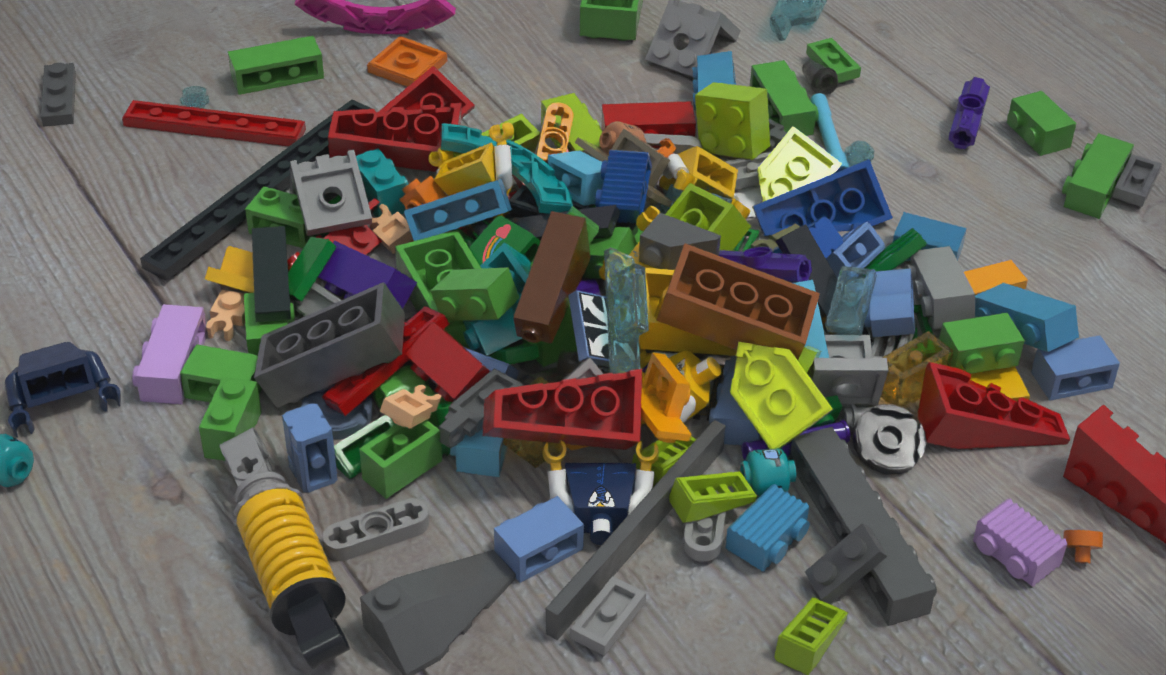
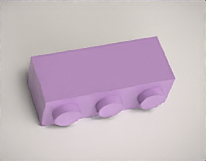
M162 305L158 318H154L152 321L150 339L143 344L140 365H136L133 370L132 381L133 385L138 387L140 401L183 404L185 396L180 372L195 345H204L207 336L203 307Z

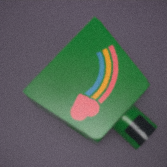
M498 216L491 224L487 220H481L475 224L473 235L477 239L469 249L478 264L481 265L505 242L527 257L531 263L541 241L532 233L505 217Z

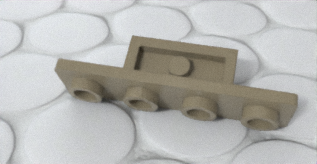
M623 129L611 150L649 152L652 169L646 202L655 207L658 202L670 207L673 201L654 188L670 159L630 131ZM579 137L576 139L575 143L584 149L583 152L601 162L608 160L609 154H606L596 145Z

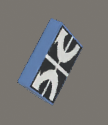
M578 290L569 294L579 362H584L586 359L591 358L596 365L628 370L639 367L627 301Z

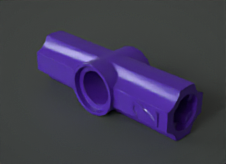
M973 77L972 80L966 81L962 94L958 98L956 113L948 138L955 148L965 150L967 147L975 144L990 91V86L982 78Z
M754 247L745 251L719 250V256L791 283L809 280L812 272L811 260H808L806 255L772 253V249L769 247Z

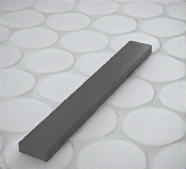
M716 420L711 422L546 607L547 635L558 640L603 589L611 577L618 572L673 509L669 501V495L675 478L702 475L721 454L724 448L726 425Z

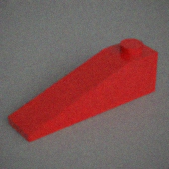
M432 66L378 112L390 111L391 107H404V110L422 109V105H435V108L450 107V103H462V119L475 108V104Z
M932 362L927 364L917 415L919 423L925 430L927 443L955 449L1066 445L1071 440L1061 414L1024 397L1019 398L1017 401L1009 398L1000 392L1001 387L993 383H989L987 387L970 380L971 374L962 369Z

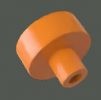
M1064 530L1063 539L1067 541L1066 547L1075 548V563H1091V549H1103V532Z

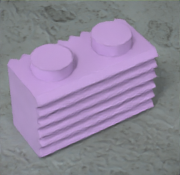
M1011 498L1006 499L977 521L973 541L983 554L987 556L992 555L1006 566L1008 572L1017 579L1022 578L1033 587L1041 579H1044L1046 575H1049L1051 571H1054L1056 567L1061 565L1067 546L1066 539H1061L1060 535L1055 534L1053 529L1049 530L1047 525L1037 521L1035 516L1025 512L1023 507L1013 503Z

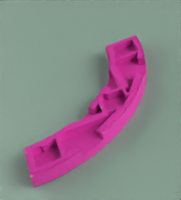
M295 0L297 7L325 23L330 21L343 26L344 30L367 34L397 35L407 34L409 30L422 27L424 29L431 28L454 16L456 8L447 0H419L394 7L364 6L345 0Z

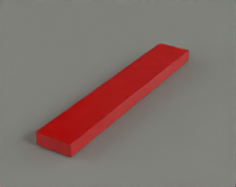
M136 100L131 102L122 117L123 125L126 127L281 146L292 145L306 131L305 121Z

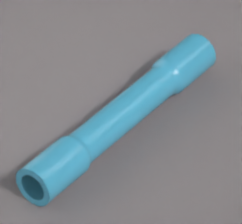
M815 94L810 98V101L818 109L817 124L826 152L842 163L836 171L839 172L849 167L845 153L842 151L831 118L832 113L827 98L824 94Z

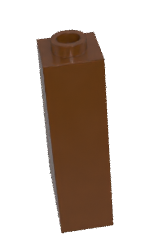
M551 211L513 317L518 337H522L524 340L532 343L541 341L552 344L570 305L568 295L576 291L590 260L586 218Z

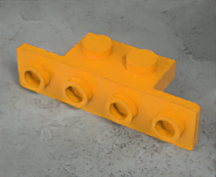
M652 352L646 374L642 372V420L660 441L666 443H675L676 440L690 441L691 432L680 419L683 407L690 398V384L666 354ZM612 368L611 373H624L629 370Z

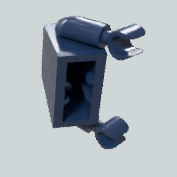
M71 342L59 343L20 355L19 366L5 379L9 410L13 411L8 417V422L14 436L18 437L17 428L22 424H27L30 434L35 430L29 413L24 410L27 407L31 408L98 387L99 406L103 411H108L106 399L116 400L120 407V388L115 384L109 383L111 378L99 355L94 351L79 349Z

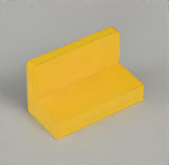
M228 246L220 270L208 267L205 280L247 293H254L253 252Z

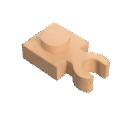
M381 204L379 208L382 211V215L378 218L372 217V224L369 225L382 241L381 243L394 254L395 246L409 243L413 240L407 220L398 211L392 215L388 207Z
M221 290L210 309L211 319L206 324L208 338H213L217 331L223 330L225 341H230L234 336L233 325L244 326L245 293Z
M424 385L416 386L413 394L402 389L383 399L380 412L392 418L395 424L411 429L430 418L431 412L436 411L441 395H425L426 387Z

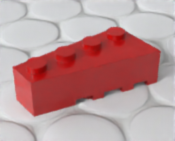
M450 103V107L435 108V105H422V109L404 110V107H391L390 111L376 112L375 109L333 111L328 135L330 158L334 156H347L350 150H354L357 156L366 151L379 148L387 159L390 158L393 161L395 167L436 172L438 166L435 167L430 164L429 155L431 152L438 151V148L441 147L442 123L461 125L462 103Z
M642 369L629 370L628 372L617 374L607 373L582 379H565L548 384L539 383L497 389L484 399L483 436L560 443L561 440L565 444L627 450L640 442Z
M1103 404L1077 426L1063 477L1166 543V459L1158 452L1152 455L1136 441L1139 435L1129 426L1124 429L1121 428L1110 418L1113 412Z

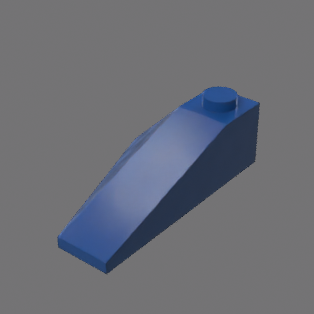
M870 159L752 206L763 236H771L794 224L800 227L805 224L808 226L823 216L829 219L838 232L851 231L865 222L875 226L893 218Z

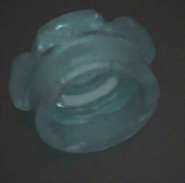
M191 86L182 90L183 97L180 98V103L187 107L204 109L205 105L210 102L204 87Z
M855 141L845 148V155L850 166L868 159L871 162L874 159L875 151L865 141Z

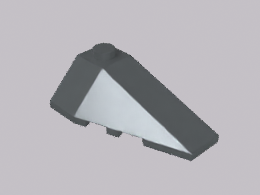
M494 550L394 578L360 597L363 627L402 675H415L440 661L449 651V645L460 633L464 635L471 628L472 620L482 609H488L516 579V574Z

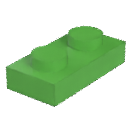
M833 38L807 44L806 54L834 84L860 77L861 67Z

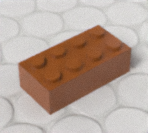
M685 243L656 321L737 350L738 342L790 349L798 360L808 338L820 293Z

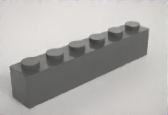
M833 427L798 435L791 443L789 460H794L799 480L836 541L839 543L863 523L871 528L888 557L860 579L887 625H894L930 614L934 596L937 593L935 581L929 573L926 574L920 565L913 546L908 545L904 540L897 521L888 515L883 507L879 493L872 490L866 480L863 468L857 465L851 457L845 440L839 438Z

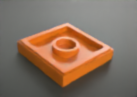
M399 36L367 64V71L408 87L432 66L437 70L448 61L447 53Z

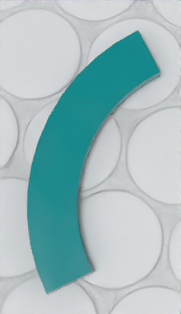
M442 123L441 150L466 153L489 143H492L495 147L497 142L490 137L481 135L482 130L447 123ZM507 140L506 143L510 146L512 174L531 191L538 205L539 213L551 214V211H569L573 206L571 195L565 183L559 181L554 175L555 170L530 150Z

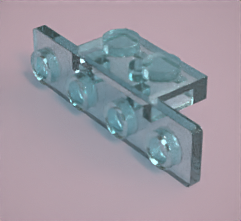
M779 0L770 17L772 31L776 32L779 41L786 40L792 26L800 24L807 26L815 23L827 0Z
M610 247L604 251L610 373L617 374L641 369L639 336L649 331L645 267L636 264L632 256Z

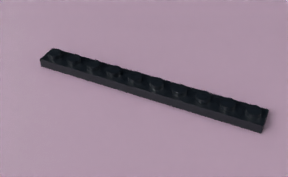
M351 99L337 111L373 108ZM333 114L140 258L142 268L167 281L246 220L245 208L263 187L280 191L289 187L290 161L297 160V164L316 161V156L329 154L328 135Z

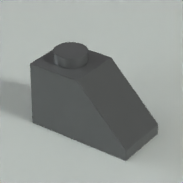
M659 213L640 235L639 262L657 269L675 270L685 243L719 256L721 235Z

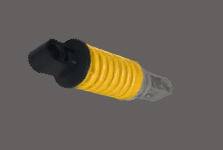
M252 427L220 444L222 454L231 469L238 487L235 493L237 506L233 512L235 516L234 525L241 534L262 591L266 597L270 608V618L274 627L284 634L297 635L296 640L309 666L315 669L350 650L346 637L336 621V618L345 606V593L333 575L331 566L306 512L301 492L288 486L284 477L273 471L268 459V452L259 434Z

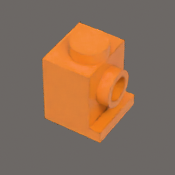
M430 175L422 182L416 178L402 189L405 195L400 198V201L407 210L447 197V195Z

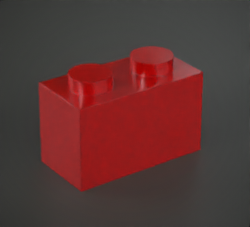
M434 322L430 324L405 353L414 362L410 368L426 382L429 378L433 379L438 384L435 391L447 402L457 400L491 372L448 332Z

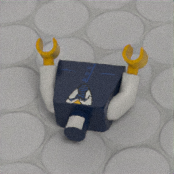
M560 440L559 448L561 455L556 457L549 454L548 442H546L543 449V458L550 464L551 468L550 471H547L550 499L558 496L584 524V533H590L591 542L596 545H602L652 490L654 471H651V466L659 457L657 444H654L655 451L650 457L641 455L642 441L637 444L636 455L639 462H641L640 469H636V463H565V469H562L561 461H563L566 454L565 443Z

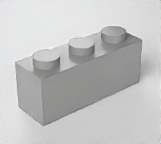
M950 246L919 250L911 256V264H907L906 269L911 268L914 295L916 300H921L923 316L929 317L934 329L942 328V323L975 318V293Z

